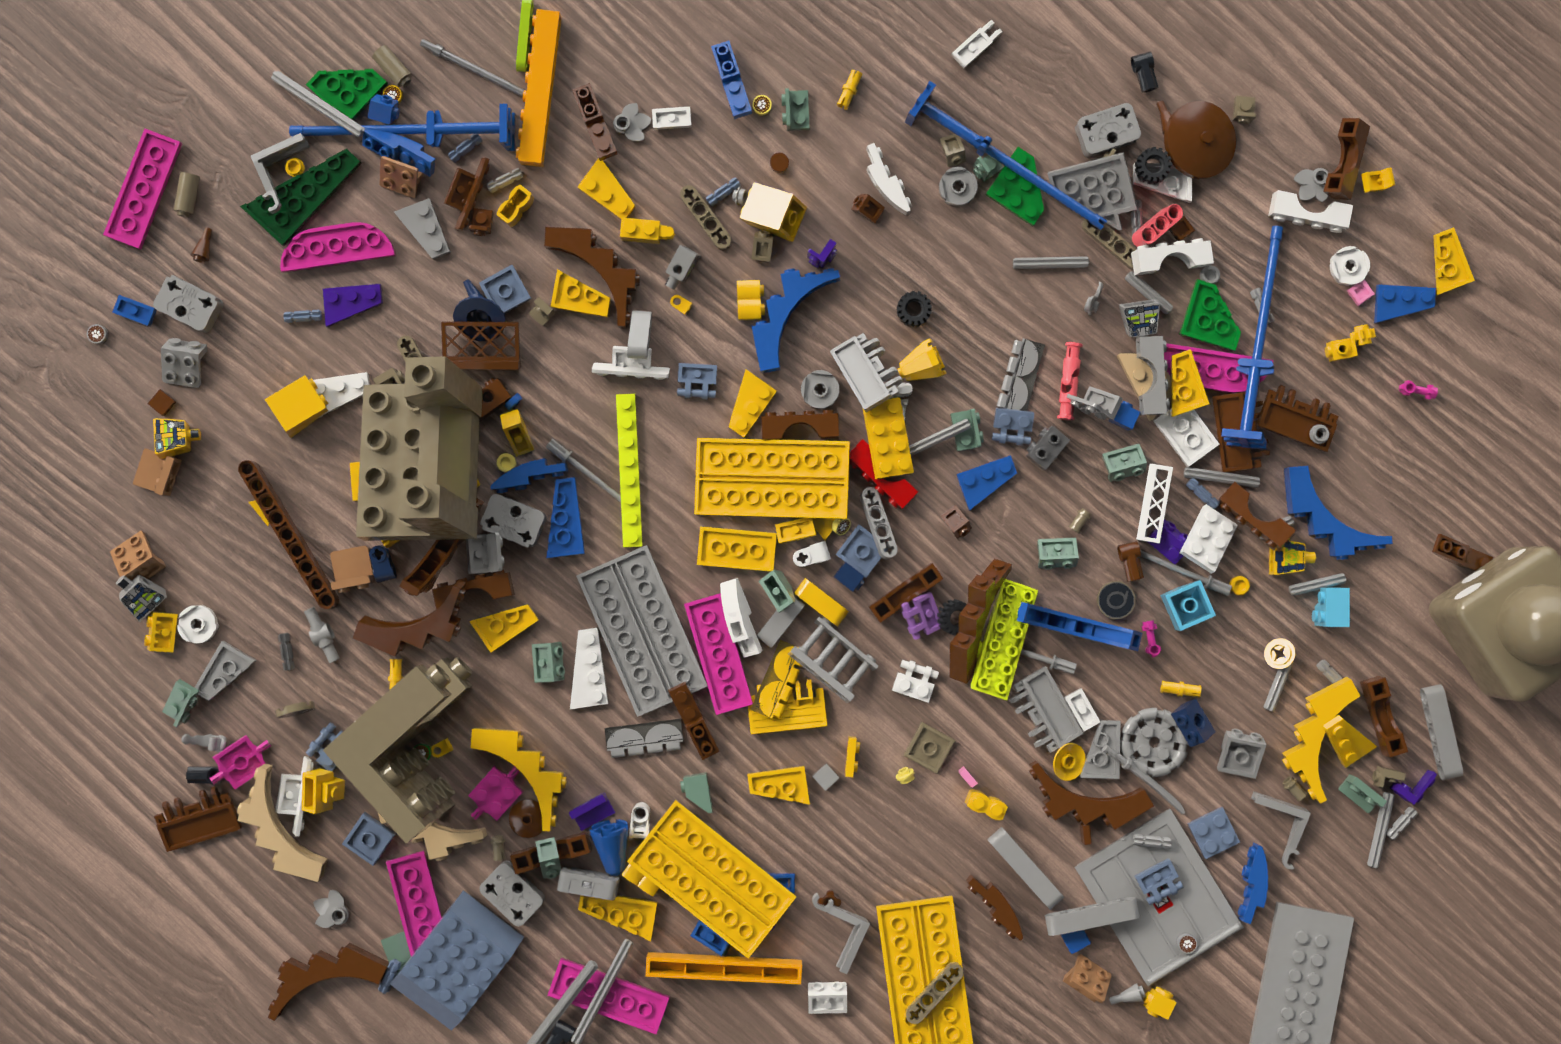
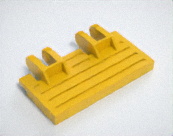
M809 679L806 682L809 697L801 698V684L799 681H796L797 699L794 700L792 691L787 703L779 701V703L785 705L781 718L773 716L770 719L750 710L752 705H749L751 735L827 727L823 688L815 689L816 697L813 698L812 682ZM757 685V693L761 685ZM751 695L752 701L754 702L755 695Z

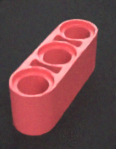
M1172 204L1161 209L1133 234V244L1138 247L1155 242L1182 218V208L1177 204Z

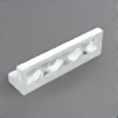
M1156 464L1149 465L1136 538L1138 541L1160 543L1173 467ZM1158 469L1168 471L1167 479L1161 483L1157 479ZM1161 487L1164 491V498L1156 502L1153 497L1154 490ZM1157 506L1161 511V515L1153 521L1150 517L1151 509ZM1152 525L1158 530L1156 539L1146 537L1147 530Z

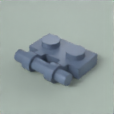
M679 363L678 383H685V389L678 388L677 396H685V398L689 399L691 397H702L705 400L716 398V391L708 390L709 385H716L717 365ZM691 384H703L702 390L691 389Z
M996 408L993 427L1000 428V434L992 433V440L1004 444L1005 442H1011L1021 446L1023 444L1030 445L1031 437L1024 436V431L1032 432L1034 412ZM1007 429L1018 430L1017 435H1008Z
M331 722L327 727H323L319 737L310 743V748L306 751V754L312 757L315 752H318L320 756L316 762L326 770L334 771L337 766L323 751L325 748L321 746L327 738L332 742L343 732L341 730L335 735L332 731L336 726Z
M1169 858L1134 876L1144 895L1151 891L1152 896L1146 898L1149 906L1162 902L1163 898L1171 894L1173 896L1184 888L1181 881L1173 883L1172 880L1179 876ZM1167 884V888L1158 892V887Z

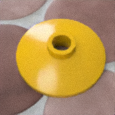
M1068 743L1057 751L1053 761V769L1059 779L1071 781L1081 774L1086 760L1082 747L1075 743Z

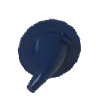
M469 279L463 282L469 297L461 300L455 306L453 312L454 321L506 322L505 314L499 305L490 299L484 298ZM468 326L464 330L471 339L478 333L473 326ZM487 326L483 330L490 339L497 333L492 326ZM481 334L474 339L476 341H487Z

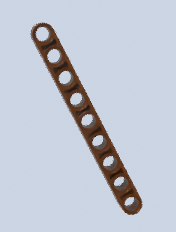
M250 460L242 461L238 466L240 476L316 602L323 609L335 608L339 604V597L336 591L332 590L330 581L260 465ZM251 464L253 471L247 474L246 467ZM258 481H261L263 487L261 490L258 491L256 489V483ZM268 497H271L273 500L270 507L266 506V499ZM280 513L283 520L278 524L275 517ZM287 530H291L293 534L290 540H287L285 537ZM298 546L302 548L300 556H297L295 553V549ZM308 562L312 564V571L310 573L305 570V565ZM317 579H320L322 581V587L320 589H317L315 587V581ZM327 595L331 596L332 603L330 606L326 605L325 603V597Z

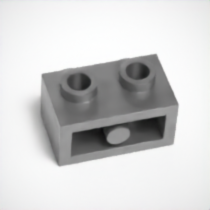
M1053 425L1049 428L1045 427L1038 435L1041 437L1038 442L1035 443L1033 441L1027 448L1028 454L1026 457L1043 471L1049 467L1070 441Z

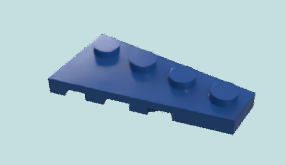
M575 477L557 479L555 481L546 558L585 554Z

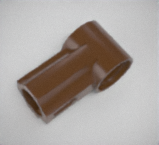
M1138 542L1118 545V555L1120 561L1123 562L1127 582L1144 578Z

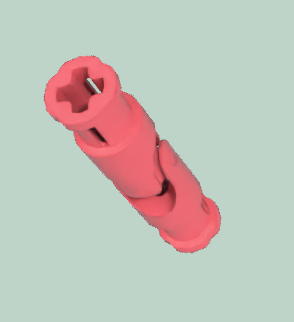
M1066 342L1067 351L1066 358L1063 361V377L1059 403H1061L1060 415L1057 416V419L1074 420V406L1070 404L1071 401L1066 396L1070 394L1077 397L1078 376L1081 364L1079 356L1080 348H1082L1083 344ZM1066 385L1072 387L1069 392H1067Z

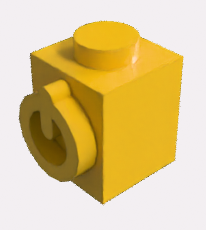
M1161 987L1151 988L1150 992L1148 991L1143 999V1005L1148 1010V1014L1156 1018L1161 1016L1167 1020L1177 1002L1173 999L1174 995Z

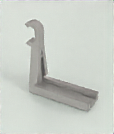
M301 133L251 155V159L266 190L262 197L265 200L274 199L275 205L268 209L272 214L277 213L281 209V203L269 171L265 167L309 148L307 140Z
M1253 791L1251 799L1255 800V803L1297 816L1294 818L1288 842L1282 856V864L1287 869H1294L1293 865L1288 864L1287 861L1291 853L1300 854L1296 848L1311 813L1306 808Z
M815 893L812 897V903L817 909L854 925L836 964V967L840 968V972L847 974L870 923L862 916L834 906L832 899L828 900V904L825 906L817 903L819 895Z

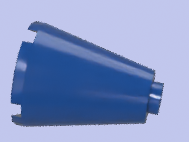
M616 819V823H610V820L598 822L591 826V838L606 873L611 876L620 875L625 870L628 823L620 819Z

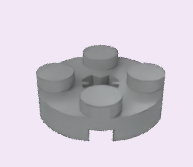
M963 167L950 168L939 182L941 197L946 204L953 206L968 204L974 198L978 188L975 175ZM955 182L963 184V188L960 191L954 190Z
M816 370L808 374L803 380L801 394L805 403L811 407L824 409L831 406L837 399L839 384L831 373L824 370ZM818 384H822V387L826 389L825 393L822 392V395H818V392L814 390L815 387H818Z

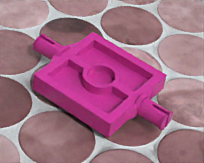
M247 735L243 736L212 757L218 765L219 772L209 779L215 785L224 778L229 781L233 789H237L253 778L256 769L265 764L262 752L271 747V745L266 740L259 746H256Z
M494 766L468 794L478 806L471 814L475 820L485 812L497 821L522 794L523 790L513 780L520 772L515 766L508 774L501 772Z

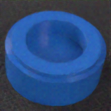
M516 393L504 406L511 411L521 402L523 397Z

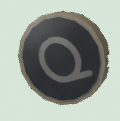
M1111 581L1104 584L1099 590L1097 606L1099 611L1106 617L1122 619L1133 611L1135 595L1127 584L1121 581Z
M310 701L309 705H307V702H300L285 706L283 708L284 711H280L278 708L275 714L276 718H286L304 714L316 708L313 701Z

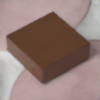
M1182 216L1169 231L1177 241H1182L1192 234L1195 229L1186 217Z
M159 389L147 404L161 416H165L176 401L162 389Z
M1079 823L1081 842L1084 845H1090L1092 843L1090 825Z

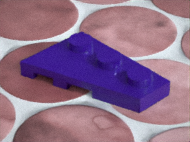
M381 284L323 289L326 327L333 326L337 322L344 321L351 316L383 304Z

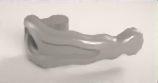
M184 734L181 741L183 744L190 743L192 745L198 744L208 747V750L219 753L226 748L227 739L223 735L208 734L192 737L189 734Z

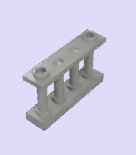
M818 617L814 621L818 625L817 629L802 647H793L788 655L843 701L849 703L855 696L852 694V688L868 668L874 671L878 665L869 654L865 655L832 628V623L824 617ZM825 631L833 639L819 657L812 660L807 656V652ZM840 643L848 651L834 669L827 673L822 669V664ZM855 656L862 662V665L850 680L842 685L837 681V676L852 657Z

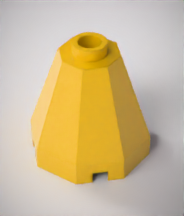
M932 339L923 341L899 363L900 368H898V372L902 379L905 378L907 381L937 378L947 374L946 370L942 371V368L945 366L936 346L930 345L934 343Z

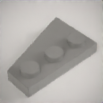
M430 198L394 211L432 259L451 253Z
M221 641L194 688L199 690L198 695L210 701L257 660L227 642Z
M1100 720L1080 778L1119 779L1120 763L1104 753L1102 749L1105 745H1108L1120 754V720Z

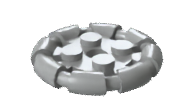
M1146 708L1138 711L1136 716H1131L1127 720L1121 732L1123 733L1122 740H1120L1122 756L1131 758L1132 763L1145 775H1152V777L1165 776L1170 774L1174 768L1178 769L1188 754L1186 749L1189 744L1171 716L1172 712L1165 709L1162 711L1157 710V708ZM1156 717L1161 718L1160 724L1154 723ZM1143 720L1146 725L1140 729L1138 723ZM1171 726H1174L1176 729L1173 733L1168 729ZM1130 735H1135L1134 742H1130ZM1152 737L1158 738L1159 744L1157 747L1153 748L1149 745V740ZM1174 742L1179 743L1178 750L1173 749ZM1135 751H1137L1140 754V756L1136 759L1133 756V753ZM1169 757L1171 762L1165 765L1163 760ZM1152 761L1153 767H1148L1147 762Z

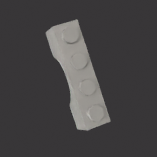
M1163 336L1139 337L1136 339L1137 358L1146 362L1153 373L1151 387L1146 393L1139 396L1140 416L1166 414L1167 410H1169V399L1166 398L1168 380L1165 379L1167 360H1164L1166 341H1163Z

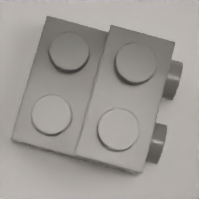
M1239 729L1226 730L1221 745L1222 752L1217 770L1256 779L1266 748L1264 738L1254 732L1247 735L1243 734Z

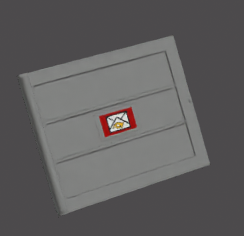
M1170 808L1075 866L1076 871L1096 903L1136 897L1140 917L1134 920L1110 924L1147 986L1152 985L1244 928ZM1134 834H1142L1143 836L1169 837L1172 842L1171 848L1168 849L1161 846L1160 848L1150 847L1143 844L1142 846L1133 844ZM1169 858L1179 876L1172 881L1174 884L1181 881L1184 888L1173 896L1171 894L1163 898L1162 902L1149 906L1146 898L1152 896V893L1150 891L1144 895L1134 876ZM1167 884L1158 887V892L1167 888ZM1189 933L1196 938L1198 945L1193 953L1185 954L1177 947V939L1181 934Z

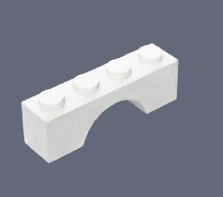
M1277 190L1272 194L1268 216L1274 217V220L1279 222L1289 220L1293 221L1292 223L1295 225L1309 224L1314 229H1323L1324 227L1329 228L1331 232L1341 233L1349 228L1353 205L1334 201L1328 205L1324 212L1312 213L1300 205L1297 194Z
M1203 238L1192 240V243L1177 241L1173 243L1174 245L1167 246V243L1156 244L1152 248H1149V245L1138 246L1137 250L1131 253L1134 276L1152 274L1158 271L1166 256L1180 258L1187 265L1188 269L1209 266L1214 263L1211 241H1203Z

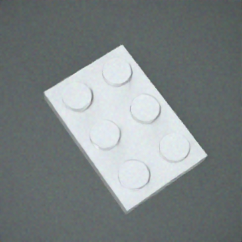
M1170 408L1166 414H1162L1154 420L1156 426L1186 467H1189L1219 445L1195 410L1171 417Z
M1207 504L1204 505L1180 554L1206 571L1214 573L1237 528V524Z

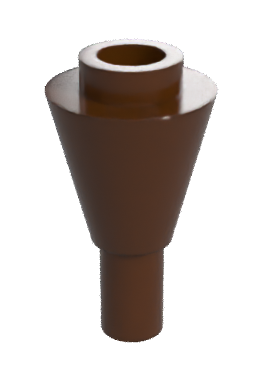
M1162 100L1156 103L1160 112L1162 133L1164 135L1165 127L1172 114L1167 110Z
M205 227L202 238L190 254L194 261L199 263L209 261V240L212 229Z

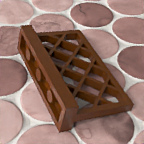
M441 322L442 357H447L460 369L519 370L521 368L519 322ZM446 326H454L459 333L452 339L446 332ZM468 326H473L478 331L472 339L464 332ZM487 326H492L497 331L492 339L483 332ZM506 326L515 327V335L511 339L502 332ZM460 334L469 341L463 348L454 341ZM479 334L488 341L482 349L473 341ZM499 334L507 341L501 349L493 342ZM451 343L460 350L455 356H447V347ZM470 343L479 350L475 356H469L464 351ZM489 344L498 350L494 356H488L483 351ZM510 344L515 348V356H507L502 350Z

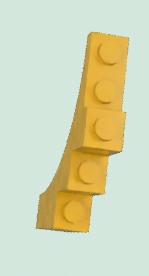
M1348 677L1305 698L1308 702L1305 704L1307 710L1311 715H1314L1293 725L1296 729L1294 735L1298 742L1302 741V743L1282 753L1284 756L1282 762L1286 769H1291L1294 773L1301 771L1298 775L1303 783L1307 782L1310 788L1307 791L1311 799H1316L1320 804L1327 801L1321 787L1318 772L1321 742L1326 733L1323 725L1335 718L1349 703L1360 697L1353 681Z
M473 728L471 748L484 750L502 757L512 763L526 777L539 801L542 814V831H551L556 826L557 816L553 815L554 807H557L558 796H555V793H561L563 788L566 789L567 777H564V772L541 771V768L545 766V756H542V751L520 750V747H523L524 741L521 731Z

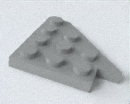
M1124 152L1048 172L1051 185L1093 213H1097L1106 219L1107 224L1117 230H1122L1119 214L1137 210Z

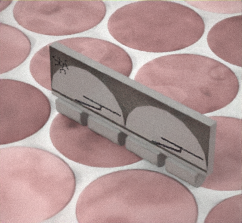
M1024 338L1022 341H1014L1011 353L1018 355V357H1010L1006 372L1013 375H1005L1001 390L1008 393L1007 395L1000 393L997 407L1027 411L1045 344Z
M681 719L605 728L607 751H611L612 758L625 757V749L627 748L629 756L644 754V746H647L648 754L663 752V744H666L667 751L681 750L680 742H683Z

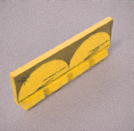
M780 639L750 710L770 719L773 716L781 718L785 705L779 703V701L787 703L793 689L786 684L795 685L800 670L794 668V665L802 668L798 662L788 655L791 649L795 647L794 645Z

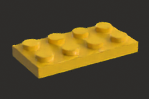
M900 397L888 399L868 412H865L863 409L875 479L914 473Z
M700 527L697 565L773 571L777 533Z

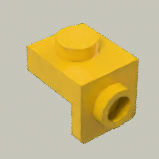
M1391 167L1361 174L1365 193L1383 191L1395 186Z
M334 777V780L322 783L321 802L330 803L344 799L345 780Z

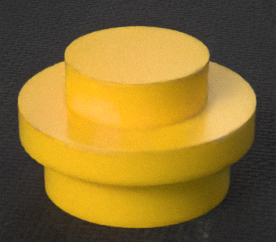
M291 158L287 161L285 170L291 177H295L298 174L304 173L305 165L300 159Z

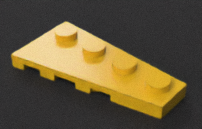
M580 895L578 910L597 919L607 921L611 925L623 928L634 935H639L651 942L658 902L617 895L615 900Z

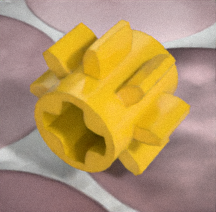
M1369 324L1354 327V332L1350 333V337H1355L1357 346L1371 344V339L1376 337L1375 329H1369Z

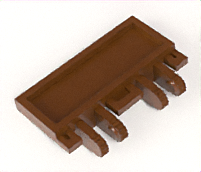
M1280 385L1276 392L1269 389L1256 426L1320 451L1328 452L1339 417L1330 413L1328 420H1326L1331 407L1330 403L1325 402L1322 405L1319 416H1316L1320 403L1319 399H1313L1311 405L1295 400L1292 407L1296 390L1290 389L1285 402L1282 403L1286 387ZM1315 425H1324L1329 430V438L1326 442L1316 444L1310 439V430ZM1320 431L1316 432V436L1318 438L1321 437Z
M1246 392L1212 397L1222 472L1262 467L1261 459L1252 460V458L1270 455V451L1267 450L1251 453L1250 448L1227 446V442L1221 436L1222 428L1240 430ZM1257 401L1255 407H1261L1263 401ZM1260 412L1254 414V419L1259 417ZM1253 421L1252 431L1257 432L1256 421Z
M217 786L211 787V794L215 802L211 804L205 790L199 791V797L204 809L200 801L184 806L179 797L175 798L174 806L178 813L177 815H174L168 801L162 802V808L167 820L163 813L155 815L154 818L166 851H173L241 830L242 824L238 821V814L229 793L220 795Z

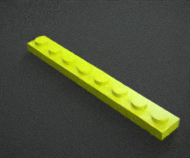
M616 394L623 547H643L635 394Z

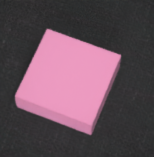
M1365 279L1347 290L1357 306L1375 295Z
M964 766L958 770L970 787L973 788L978 784Z

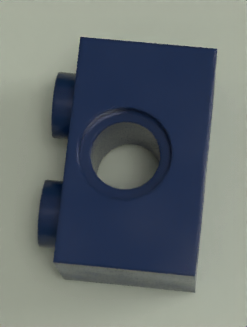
M844 562L833 576L852 592L854 589L858 591L865 582L862 580L864 575L847 562Z
M1197 699L1181 704L1171 713L1190 747L1206 742L1216 732Z

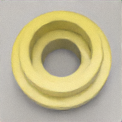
M904 767L898 771L896 779L901 784H907L914 780L915 772L911 768Z

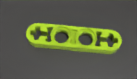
M522 0L516 56L517 72H526L528 70L527 59L530 51L534 0Z

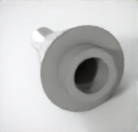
M1136 983L1121 992V994L1109 997L1111 1005L1120 1002H1144L1143 998L1146 997L1143 986H1139Z

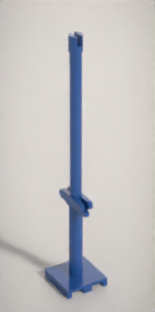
M931 81L928 82L926 89L920 94L912 110L909 111L905 123L912 126L920 112H923L977 149L976 153L983 156L984 153H987L1102 230L1104 227L1102 224L1107 223L1106 219L1097 213H1093L992 146V139L989 136L984 138L977 135L930 104L928 100L932 96L936 84Z
M499 104V122L443 123L440 111L435 110L434 113L430 110L426 115V124L361 125L365 129L385 131L393 134H426L427 144L431 147H440L443 135L499 134L501 145L507 151H515V112L508 108V104ZM299 125L289 127V134L292 137L299 133L304 137L354 135L342 126Z
M1272 226L1270 248L1252 359L1240 358L1238 360L1239 366L1236 367V371L1248 375L1240 430L1222 428L1221 436L1224 437L1227 446L1266 449L1267 446L1263 433L1252 431L1260 377L1274 374L1273 362L1271 360H1262L1279 247L1282 240L1283 227Z

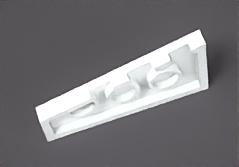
M598 628L578 630L570 709L608 704Z

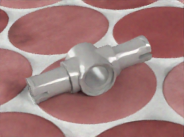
M315 607L304 611L311 626L309 636L316 647L322 648L329 663L339 659L340 657L333 645L335 635L331 626L321 621Z

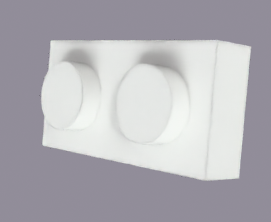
M690 107L652 109L654 130L692 127Z
M1082 688L1064 697L1082 731H1086L1100 723Z

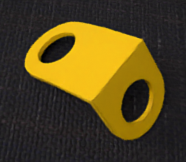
M674 295L670 300L671 305L687 315L693 303L680 295ZM675 298H679L681 300V303L679 305H675L673 303V300Z
M448 738L433 745L431 748L434 757H441L454 750ZM435 747H439L441 749L440 754L437 755L434 753Z

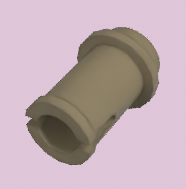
M1083 508L1077 511V516L1069 525V528L1078 534L1087 520L1091 519L1090 516L1092 515Z
M1287 777L1282 783L1284 785L1283 788L1285 790L1288 789L1297 801L1303 800L1307 792L1296 782V778Z
M503 835L492 836L490 841L493 847L494 861L506 859Z

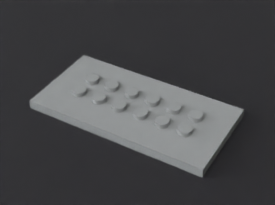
M647 545L576 576L637 717L673 702L668 690L683 682H686L691 693L708 686Z
M1276 901L1249 1044H1330L1354 922L1352 916Z

